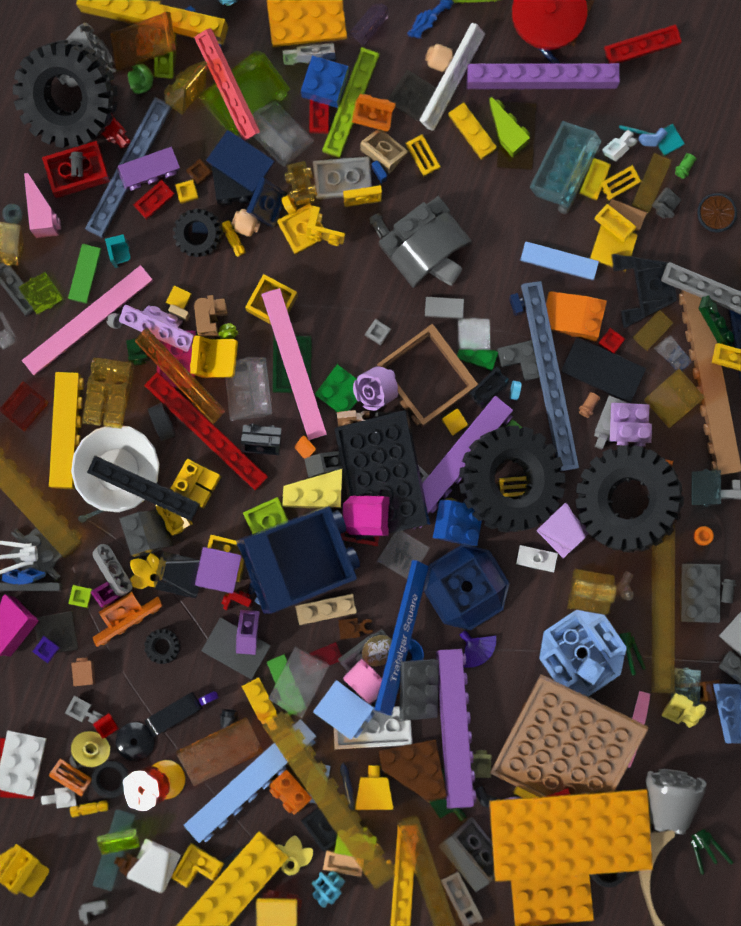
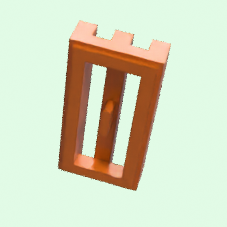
M59 759L49 774V777L80 796L84 794L92 782L91 777L62 759ZM61 766L62 768H64L65 770L69 771L70 773H67V772L63 771V770L60 769L59 767ZM75 776L85 781L86 783L84 784L80 780L76 779Z

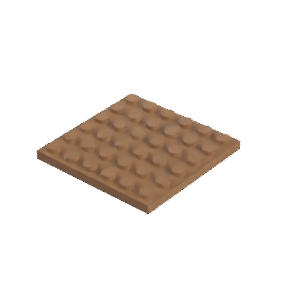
M540 675L490 774L538 797H545L568 788L570 795L614 792L644 738L648 726Z

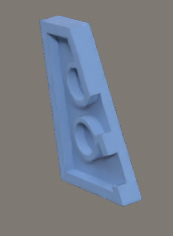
M713 684L725 743H741V685Z

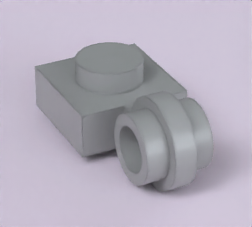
M76 696L73 697L65 714L80 722H84L86 716L90 717L88 721L92 724L103 717L102 714L94 710L92 713H89L92 705Z

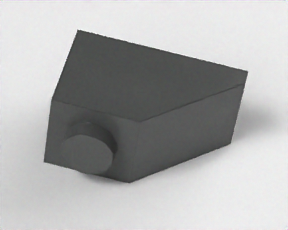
M339 451L319 453L304 459L308 477H315L342 469Z

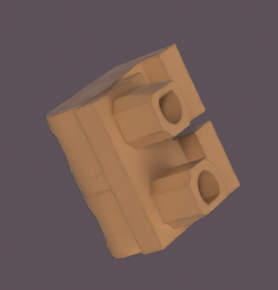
M213 295L207 296L208 299L199 298L194 304L197 334L208 339L219 338L216 323L212 322L218 321L217 316L228 315L225 299L215 300Z

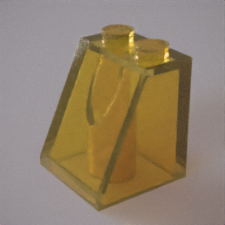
M678 369L644 400L670 428L705 397L687 376Z

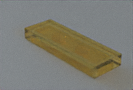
M655 153L653 154L632 206L648 213L650 212L671 163L670 159Z

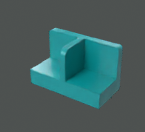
M124 234L105 239L109 258L114 268H118L119 263L127 262L131 259L129 243Z

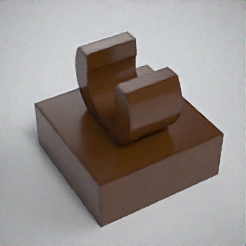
M126 852L124 858L116 856L114 864L120 867L119 871L127 876L140 859Z

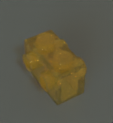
M305 161L287 165L288 172L285 173L287 184L291 183L292 190L289 191L291 202L295 201L296 207L314 203V197L317 196L315 185H311L310 178H313L311 168L306 166Z

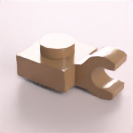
M356 410L337 412L338 427L364 421V418L370 417L369 411L356 413Z

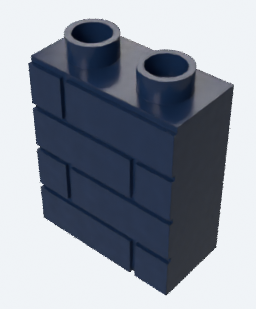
M330 506L322 507L236 540L263 613H274L357 579L354 570L360 568V562L353 547L345 548L340 534L346 532V524L338 510L332 512Z

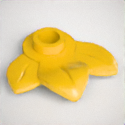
M150 553L146 561L139 558L130 561L131 569L135 574L129 579L133 587L137 589H144L148 586L154 587L155 581L151 580V575L157 573L160 561L156 555Z

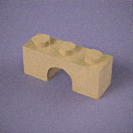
M353 594L296 606L300 626L357 614Z

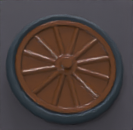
M720 193L710 194L703 198L698 206V219L707 230L724 232L735 223L737 207L727 195Z

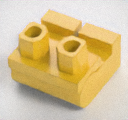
M187 458L170 489L200 503L199 507L204 509L212 493L196 485V483L213 492L221 476Z

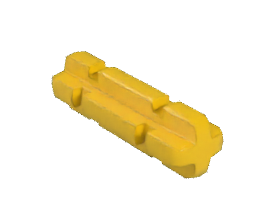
M225 221L222 223V229L226 232L225 235L231 247L234 248L236 256L239 257L245 254V249L241 245V241L234 231L231 222Z
M104 800L99 801V803L82 804L80 807L78 805L70 807L71 817L109 810L108 802Z

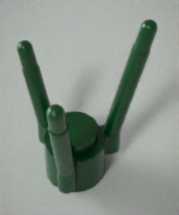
M631 632L618 634L627 647L626 653L632 675L635 676L636 673L630 648L633 647L642 669H646L635 643V638L632 637Z
M702 829L691 835L693 840L690 842L694 848L698 867L702 875L704 874L698 846L700 849L705 847L714 864H718L709 847L712 843L729 864H733L729 856L712 838L710 832Z

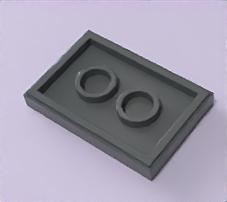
M220 617L201 651L252 680L271 646L257 639L256 655L236 653L238 627Z

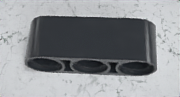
M191 692L144 721L153 737L198 712L202 709V706L195 694Z

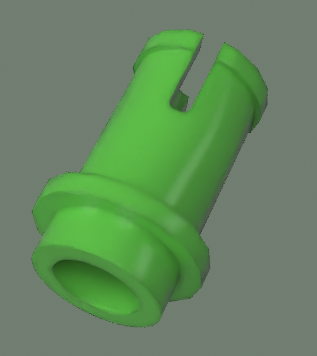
M686 153L680 165L675 168V174L683 179L689 176V170L694 162H696V157Z

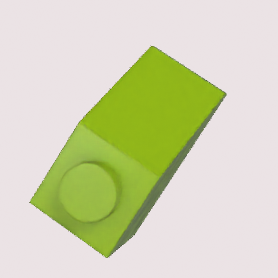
M157 33L154 42V77L173 79L176 58V34Z

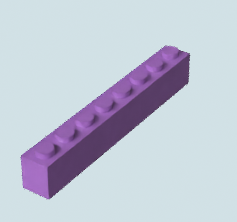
M468 64L467 89H617L619 84V64Z
M494 396L422 483L428 513H434L439 506L437 502L442 497L446 499L452 491L450 489L454 482L458 484L462 479L459 477L460 468L465 466L462 459L465 453L471 450L469 448L475 440L480 439V436L485 433L499 429L502 424L507 425L513 416L510 414L513 410L498 397Z
M462 649L438 650L436 652V659L439 660L438 689L447 808L474 807L476 792L472 790V783L475 782L474 771H471L473 752L469 750V743H472V735L470 731L468 732L470 713L466 710V704H469L468 692H465L467 674L463 670V665H466V656L462 654Z

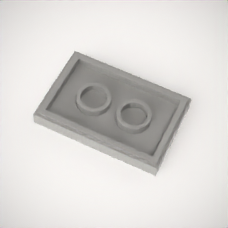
M369 157L313 161L316 199L343 197V191L372 187Z

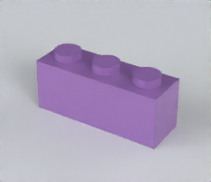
M171 146L121 164L117 167L125 190L130 188L133 191L141 188L143 183L153 184L158 182L159 177L166 176V178L176 175V171L180 167Z

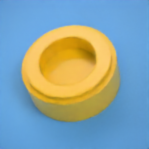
M289 195L283 197L282 203L289 214L297 212Z

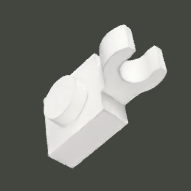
M626 131L620 139L614 138L602 149L604 155L614 161L621 158L629 150L628 146L631 147L637 143L636 139L630 138L633 136V133Z
M67 787L55 788V795L41 797L42 805L56 803L57 808L77 806L76 793Z

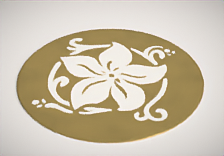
M377 635L369 639L362 650L363 660L370 666L385 664L392 639L385 635Z

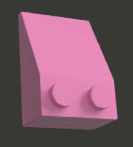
M25 173L30 231L36 238L59 235L58 230L61 229L60 218L53 212L30 175Z

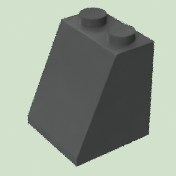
M157 510L137 512L119 518L131 556L139 558L173 546L170 534L165 527V522Z

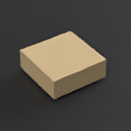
M173 304L170 305L168 310L170 314L188 321L190 317L188 311Z

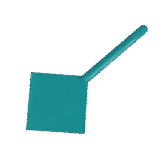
M673 124L664 128L668 134L658 144L664 156L685 144ZM622 125L619 126L620 129L638 134H653Z

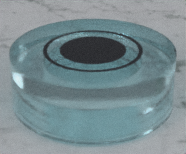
M9 204L3 209V218L8 223L16 224L22 219L23 214L19 206Z

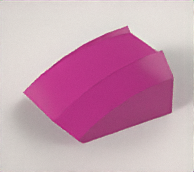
M350 496L343 503V519L346 524V531L350 535L388 536L389 497Z

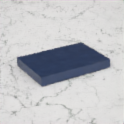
M229 130L226 131L206 159L207 163L252 193H254L260 177L264 178L275 163L274 160Z

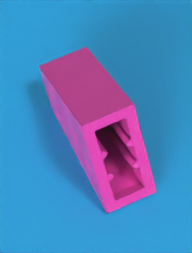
M4 594L0 603V656L11 657L38 623V620L16 597Z

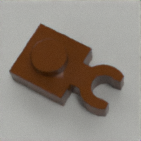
M358 618L338 620L341 640L358 638L361 631L366 634L373 632V630H366L364 627L366 623L372 622L371 619H365L362 623H358Z

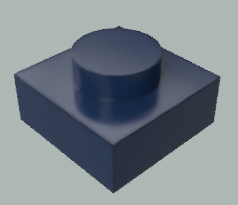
M518 293L512 294L509 300L514 316L521 315L525 308L523 298H519Z

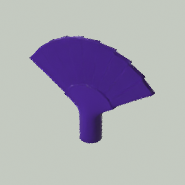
M466 630L459 634L466 642L464 652L466 665H463V667L472 668L486 662L493 654L496 646V635L472 638Z

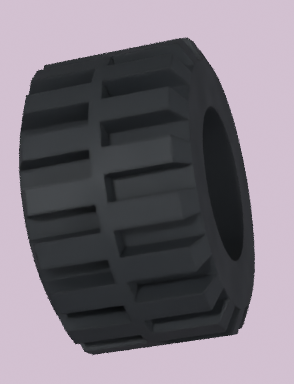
M203 209L188 210L179 216V220L175 221L176 226L173 227V231H175L173 239H176L177 243L175 244L177 247H180L181 252L186 253L188 256L203 257L214 253V250L220 247L219 244L223 240L221 237L224 235L221 229L223 226L222 223H219V218L214 216L212 212ZM194 222H202L208 229V237L202 244H194L189 238V228Z

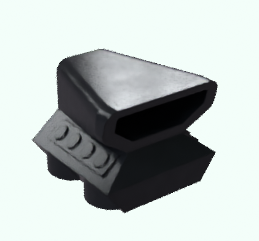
M163 551L155 577L154 589L196 598L200 587L195 585L200 559Z

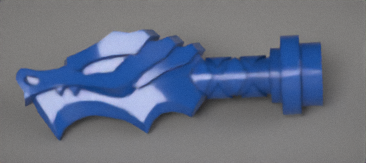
M440 0V4L433 10L429 9L424 13H420L416 18L413 29L408 32V36L421 38L422 32L432 28V23L437 20V15L444 9H450L453 1Z

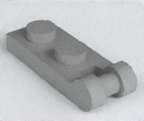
M457 871L442 879L441 882L463 925L470 926L476 922H482L483 919L459 872ZM471 910L474 915L466 918L465 913Z

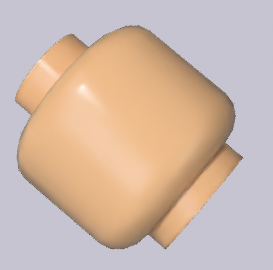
M436 44L433 47L430 46L425 60L428 61L429 67L444 72L453 59V53L450 48Z
M241 209L239 212L236 211L231 225L234 226L235 232L249 237L253 232H258L261 222L248 214L246 209Z

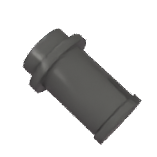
M72 152L71 156H69V159H71V176L76 177V169H78V177H82L83 159L85 157L82 152Z
M377 213L369 218V224L373 225L379 239L389 234L390 231H388L382 220L383 216Z
M724 579V582H721L723 584L721 602L733 603L734 589L737 586L735 584L736 580Z

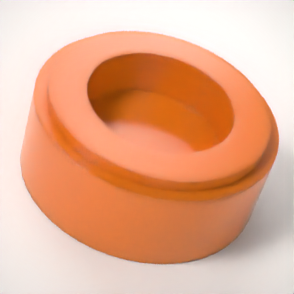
M702 526L695 530L694 540L698 545L706 546L713 541L714 534L709 527Z

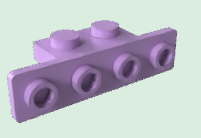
M125 305L119 322L183 351L188 352L191 347L194 335L180 329L183 320L174 314L161 311L156 306L148 305L142 312Z

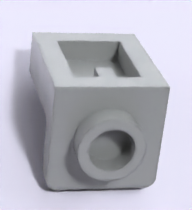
M107 899L81 905L82 908L79 909L80 920L84 921V925L91 922L89 912H92V915L104 913V910L108 908Z

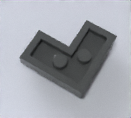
M532 340L497 348L501 368L520 364L524 382L540 378Z

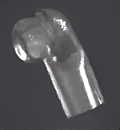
M625 571L618 583V590L623 599L630 601L634 598V592L631 590L629 583L634 575Z

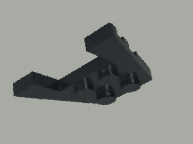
M619 254L611 255L614 272L628 269L634 270L640 308L620 311L623 328L677 301L675 287L661 281L666 265L669 262L622 256Z

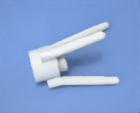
M0 541V545L23 548L20 549V553L0 555V559L20 557L21 561H24L0 570V574L26 565H33L34 561H38L37 547L32 546V543L23 544Z

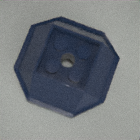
M462 544L429 565L423 591L443 624L472 630L503 610L510 583L489 550ZM463 582L471 583L472 590L470 592L462 590L461 585Z

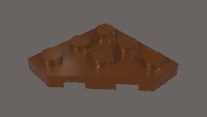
M436 739L379 751L381 768L384 773L390 775L428 802L447 798Z

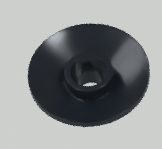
M139 722L126 724L119 730L116 736V748L119 754L129 761L145 759L154 748L155 740L148 726ZM133 738H136L138 741L136 746L131 744Z

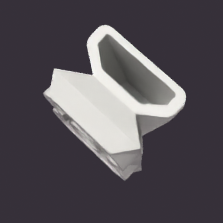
M145 839L137 856L140 860L129 871L127 878L159 893H163L181 855L152 840Z

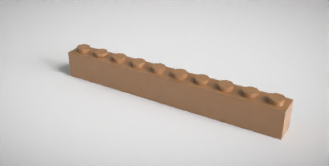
M681 290V294L678 295L679 303L684 308L682 319L683 323L687 324V342L691 344L689 355L691 361L694 360L695 365L693 376L698 381L696 391L698 398H701L702 401L700 412L701 416L705 417L706 422L703 427L705 435H708L709 438L707 449L713 458L711 469L716 474V477L740 473L741 463L722 366L712 363L717 341L698 309L702 298Z

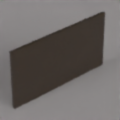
M501 101L505 107V112L507 114L511 113L517 119L516 123L519 127H524L529 132L530 142L512 157L498 140L497 168L533 170L536 103Z

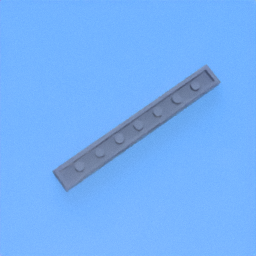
M156 97L154 98L119 165L148 154L172 109V105ZM117 169L85 228L101 238L104 237L129 190H125Z

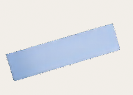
M525 242L520 259L523 262L589 280H594L599 262Z

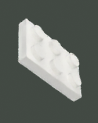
M7 731L0 762V790L34 796L47 738Z

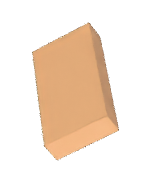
M327 850L323 870L361 877L365 859L337 854L334 851Z

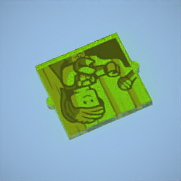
M45 272L35 278H30L28 282L18 287L37 315L48 308L52 309L53 305L64 299Z

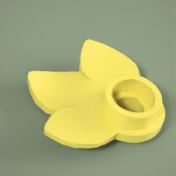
M296 835L292 836L285 846L276 844L288 856V859L281 866L283 872L287 875L296 874L300 867L308 865L312 859L313 849H302L301 841ZM289 861L294 862V868H288L287 863Z

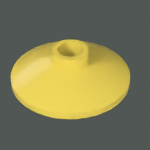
M87 731L78 734L74 738L71 752L78 763L87 767H96L108 759L110 746L106 738L102 739L99 733Z

